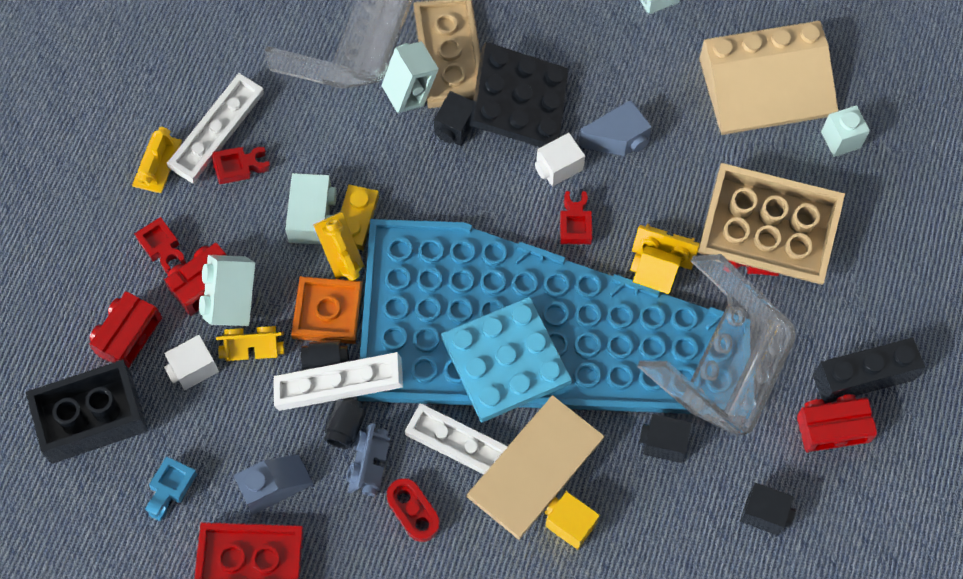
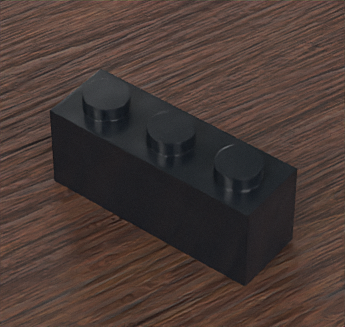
M912 337L821 361L813 373V378L821 399L826 404L835 402L837 398L844 395L854 394L857 396L914 381L923 371L925 365Z

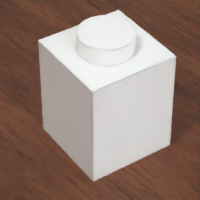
M567 133L537 149L535 167L542 179L547 178L553 187L583 171L585 155L570 133Z
M200 335L164 353L169 362L168 365L164 366L173 384L179 381L184 391L219 372Z

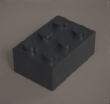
M124 360L26 391L41 453L51 464L148 432L132 373Z

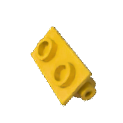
M159 127L158 131H154L133 181V187L162 194L171 171L168 168L167 162L182 143L181 139L170 136L171 131L169 129Z
M343 212L313 224L335 279L343 276L347 277L350 281L357 279L360 276L359 271L364 267V264Z
M647 224L646 226L640 225L638 227L632 252L642 254L645 245L680 256L679 266L692 270L700 243L695 242V238L690 239L677 234H673V236L667 235V231L651 227L650 224Z
M276 326L256 327L257 333L244 334V328L224 329V335L216 337V340H224V346L218 347L219 359H225L226 362L248 360L249 347H254L255 359L278 358L279 355L285 354L284 342H278V336L285 335L284 331L276 332Z

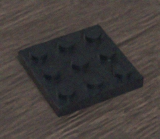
M485 42L481 49L469 126L538 147L558 139L561 131L569 68Z

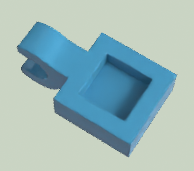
M166 456L149 484L150 488L156 491V493L146 506L145 510L149 512L148 516L161 522L168 510L171 499L181 503L197 476L196 471Z

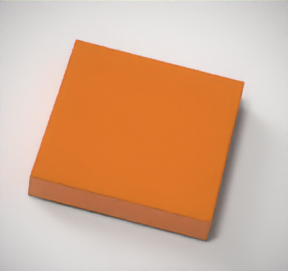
M300 276L291 333L292 339L310 341L341 340V343L356 344L363 282Z

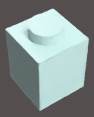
M857 105L829 114L821 131L833 157L862 148L870 132Z

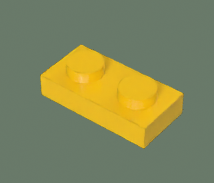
M348 185L340 212L344 214L357 249L364 250L370 229V219H373L379 192L377 190Z

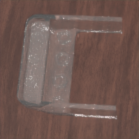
M356 0L333 62L267 46L265 54L269 70L342 89L377 83L386 75L412 0Z
M722 254L693 256L691 262L727 296L728 304L691 381L668 361H640L637 367L691 414L732 434L746 435L754 429L795 341V328L792 322Z

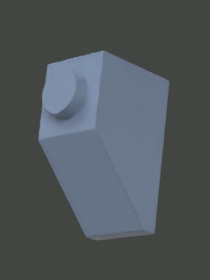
M630 100L581 128L579 145L584 149L625 156L632 151L639 152L647 146L652 126Z
M299 454L263 460L233 475L253 515L314 485Z

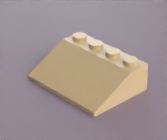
M820 21L704 40L699 60L721 135L825 118L829 114L838 111L829 47Z
M721 163L713 188L698 253L823 285L845 194Z

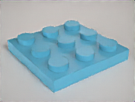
M530 297L441 334V339L481 423L571 385L572 380Z

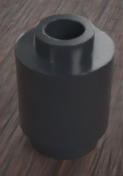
M341 340L309 342V346H301L302 370L349 362L348 346H342Z
M352 398L335 401L324 429L326 433L324 440L327 443L341 449H349L350 444L355 442L366 415L359 401Z

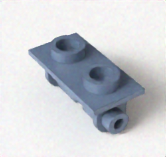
M371 423L359 431L353 448L357 450L355 462L351 463L347 472L346 480L350 482L348 493H353L363 488L362 494L375 496L376 491L380 490L384 467L373 464V460L386 461L390 438L388 437L389 432L387 430L376 429L374 432L375 423Z

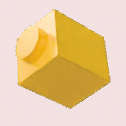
M645 245L642 254H635L630 271L636 272L633 282L669 294L681 257Z
M567 491L561 499L555 497L544 512L548 516L545 527L577 550H579L597 525L600 517L598 513Z

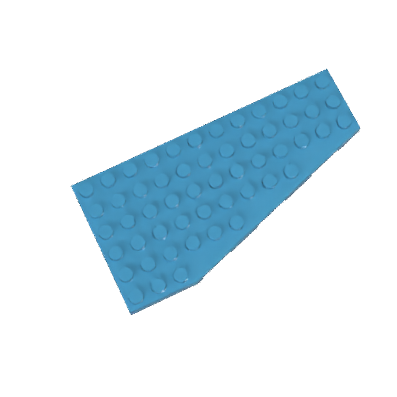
M370 219L360 359L397 352L402 358L403 388L357 396L358 401L473 405L441 339V334L530 297L572 381L571 385L520 407L542 408L553 395L569 409L750 416L752 413L749 320L712 307L707 309L666 295L616 274L611 276L565 260L566 257L523 242L518 244L474 229L472 225L464 222Z

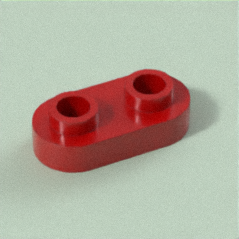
M406 478L392 482L387 490L388 505L408 535L418 542H426L433 539L439 531V518L418 485ZM401 494H408L410 500L406 503H401L398 501V497ZM424 520L428 522L429 526L426 530H419L416 527L417 523Z

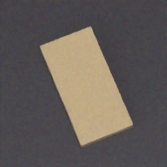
M472 0L413 2L418 42H423L439 69L427 97L428 108L441 107L450 91L474 100L481 54Z
M552 395L468 492L467 498L520 540L603 441L605 436Z

